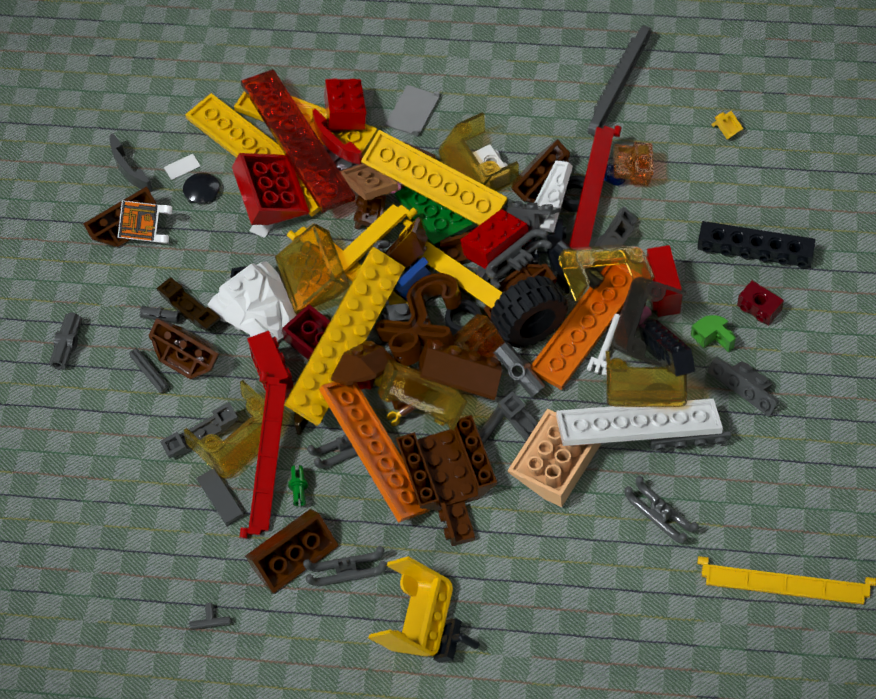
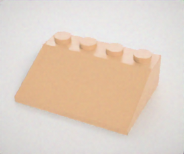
M547 408L509 467L508 473L543 499L562 507L601 443L563 446L556 412Z

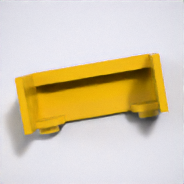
M409 556L387 562V567L402 574L400 580L401 589L411 597L402 632L389 629L369 634L368 639L393 652L426 657L437 654L453 591L451 581Z

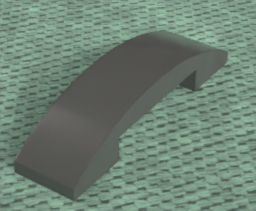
M113 133L110 134L111 150L121 174L137 188L143 189L147 186L149 191L152 192L153 189L148 177L141 168L135 172L123 158L125 153L122 144Z
M512 391L498 403V406L516 431L527 441L538 422L525 409L526 405Z
M228 402L212 411L213 416L180 435L178 432H175L161 440L160 443L167 456L172 458L188 453L210 442L226 431L238 419L231 404Z

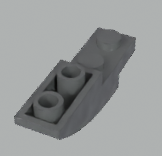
M625 207L619 209L606 232L599 237L588 255L591 266L598 272H601L611 261L634 229L633 225L637 218Z

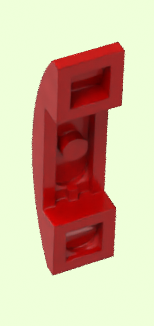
M313 109L314 126L323 144L340 158L361 165L362 151L351 141L344 145L328 130L327 119L317 109Z

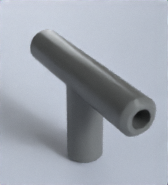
M206 603V619L190 621L189 627L192 630L230 625L231 617L214 618L213 604Z

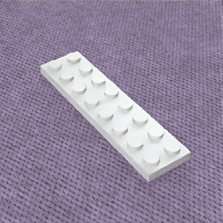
M714 399L556 411L563 446L721 434L723 430Z

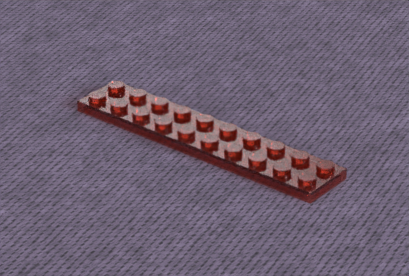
M274 69L241 80L242 88L320 211L323 213L354 201V192Z

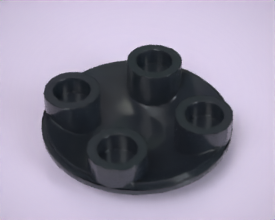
M196 173L190 176L183 185V193L189 203L213 202L216 200V195L219 192L217 178L209 173Z

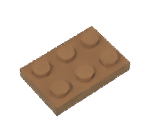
M364 164L339 171V178L364 200H372L377 196L387 195L398 190V183L395 180Z

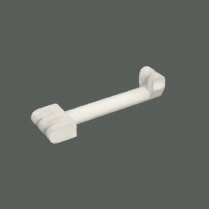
M614 314L598 359L591 357L587 371H592L593 366L596 365L594 373L599 374L602 367V375H607L610 362L605 360L618 327L622 328L623 317L621 315Z

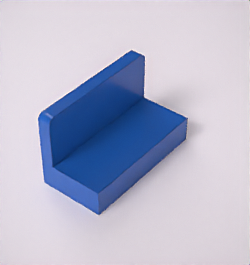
M422 257L399 278L394 287L406 301L410 287L419 279L431 275L425 267L428 263L425 257Z

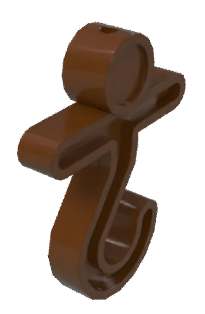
M444 273L431 274L419 279L410 287L406 296L411 312V318L408 322L381 320L376 323L375 329L380 340L389 342V349L398 365L409 366L418 362L427 339L439 340L443 344L450 346L454 344L455 340L450 328L432 325L426 308L428 299L435 295L442 296L447 309L453 310L459 307L462 295L456 279L451 275Z

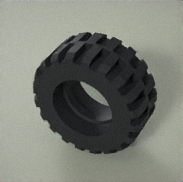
M545 276L527 277L526 280L518 281L517 284L510 286L506 292L500 295V298L496 300L494 307H492L491 321L505 342L507 341L512 347L524 348L528 347V345L537 344L540 340L543 341L549 334L554 333L556 328H559L561 322L566 318L568 302L550 278Z

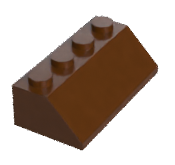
M430 339L426 340L419 357L420 378L495 400L502 373L501 361L498 359L485 357L475 351L469 352L458 346L443 344L439 340Z
M309 509L253 549L245 557L272 593H275L306 570L303 565L304 560L308 559L311 563H316L339 545L321 515Z

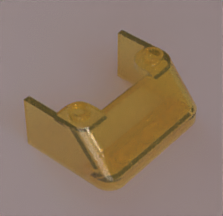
M482 112L455 125L439 147V157L445 165L494 191H499L513 184L514 180L519 176V164L516 161L500 169L498 164L493 161H486L482 164L478 162L465 141L485 132V114Z
M616 244L566 248L559 255L560 265L575 301H579L590 283L585 268L626 264L639 295L644 294L655 277L645 253L636 246Z
M605 351L607 404L615 407H682L687 404V374L676 377L666 367H627L626 362L620 358L610 360V351Z
M390 359L385 366L378 389L380 399L391 403V400L401 401L431 414L435 418L434 422L442 426L446 423L452 430L455 429L468 402L460 390L420 378L419 371Z
M244 380L240 382L241 396L247 401L246 410L251 417L224 441L214 434H209L202 440H199L188 428L184 429L186 444L212 469L214 468L220 477L226 479L233 477L255 458L259 450L265 401Z

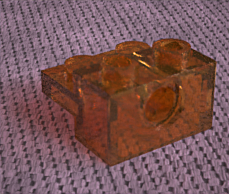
M634 141L633 146L614 144V178L630 179V184L649 186L654 173L652 143Z
M476 314L453 336L455 340L453 345L469 352L475 351L485 357H493L495 355L494 352L504 344V341L497 334V329L487 316Z

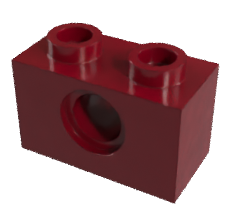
M751 280L739 294L737 306L743 312H748L759 322H764L769 326L782 311L784 300Z

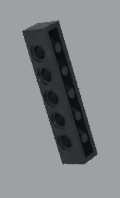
M702 221L697 250L707 253H720L726 256H739L744 259L751 258L763 262L770 261L782 265L789 264L801 268H811L816 239Z
M648 319L639 325L643 347L676 377L696 372L691 348L658 320Z

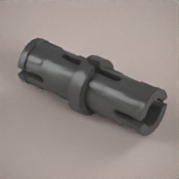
M142 305L140 308V318L155 320L159 318L164 321L178 323L180 312L165 310L163 307L152 308Z

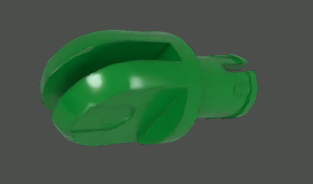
M292 465V479L288 482V488L293 491V505L299 507L298 499H300L302 507L306 505L305 489L308 488V481L304 478L303 466L299 465V478H296L295 465Z

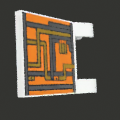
M122 200L118 238L168 244L169 236L156 234L158 214H172V206Z

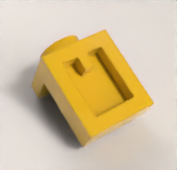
M723 111L714 117L716 121L711 124L713 127L717 125L726 139H729L743 129L732 111L727 114Z

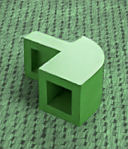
M705 316L691 327V336L703 348L716 340L727 352H730L734 349L736 340L733 332L727 330L728 320L721 316Z

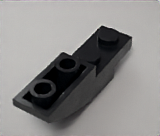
M557 219L555 235L547 236V241L552 243V247L547 249L551 271L557 278V283L565 293H569V286H573V277L568 274L566 265L551 253L562 238H566V227H563V219Z

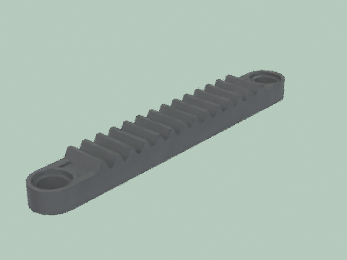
M642 25L636 37H631L628 48H625V53L622 54V58L617 63V69H614V74L608 80V84H606L605 90H603V95H600L597 106H594V116L589 124L588 134L595 135L597 127L603 128L649 41L652 31L651 27Z

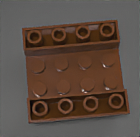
M472 415L453 420L452 429L417 439L415 432L396 438L420 508L438 511L441 510L442 502H445L446 506L461 502L468 503L481 498L497 485L496 477Z

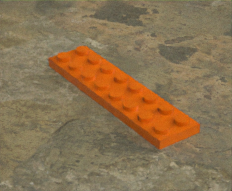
M612 258L601 271L605 280L596 290L589 287L531 364V370L539 378L562 390L611 325L614 314H619L642 283L644 274Z
M337 382L322 385L319 391L398 523L429 512L430 509L420 508L403 459L357 382H353V385L349 386Z

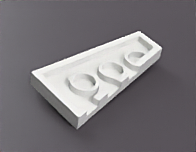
M555 161L534 203H538V206L552 204L553 207L561 208L573 167L569 162ZM559 212L552 215L539 214L540 229L554 232Z

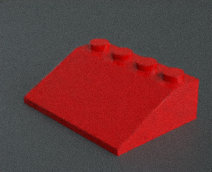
M238 154L232 170L251 225H271L309 214L307 203L289 155Z

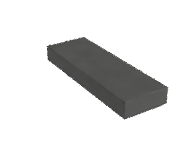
M214 468L196 478L226 526L244 516Z

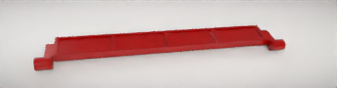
M618 125L614 129L604 126L603 129L597 127L595 130L569 246L577 254H588L613 136L620 137L622 127Z
M260 371L259 382L267 383L249 528H240L239 538L247 539L248 534L260 536V531L268 532L270 525L287 384L279 383L280 378L268 377L267 371Z

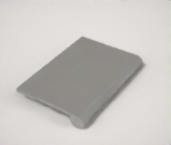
M407 85L385 126L418 136L441 94L438 91L431 93Z

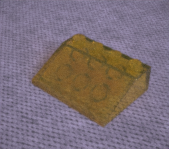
M315 223L275 256L294 313L296 314L302 311L308 304L316 307L335 299L350 287L329 230Z

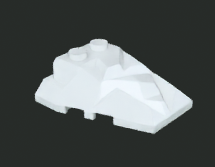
M267 261L260 262L257 265L252 263L222 284L219 288V293L214 295L207 304L212 311L220 316L222 322L225 323L226 321L234 325L238 331L242 330L250 334V337L269 331L272 337H276L278 343L284 339L282 328L296 316L279 274Z

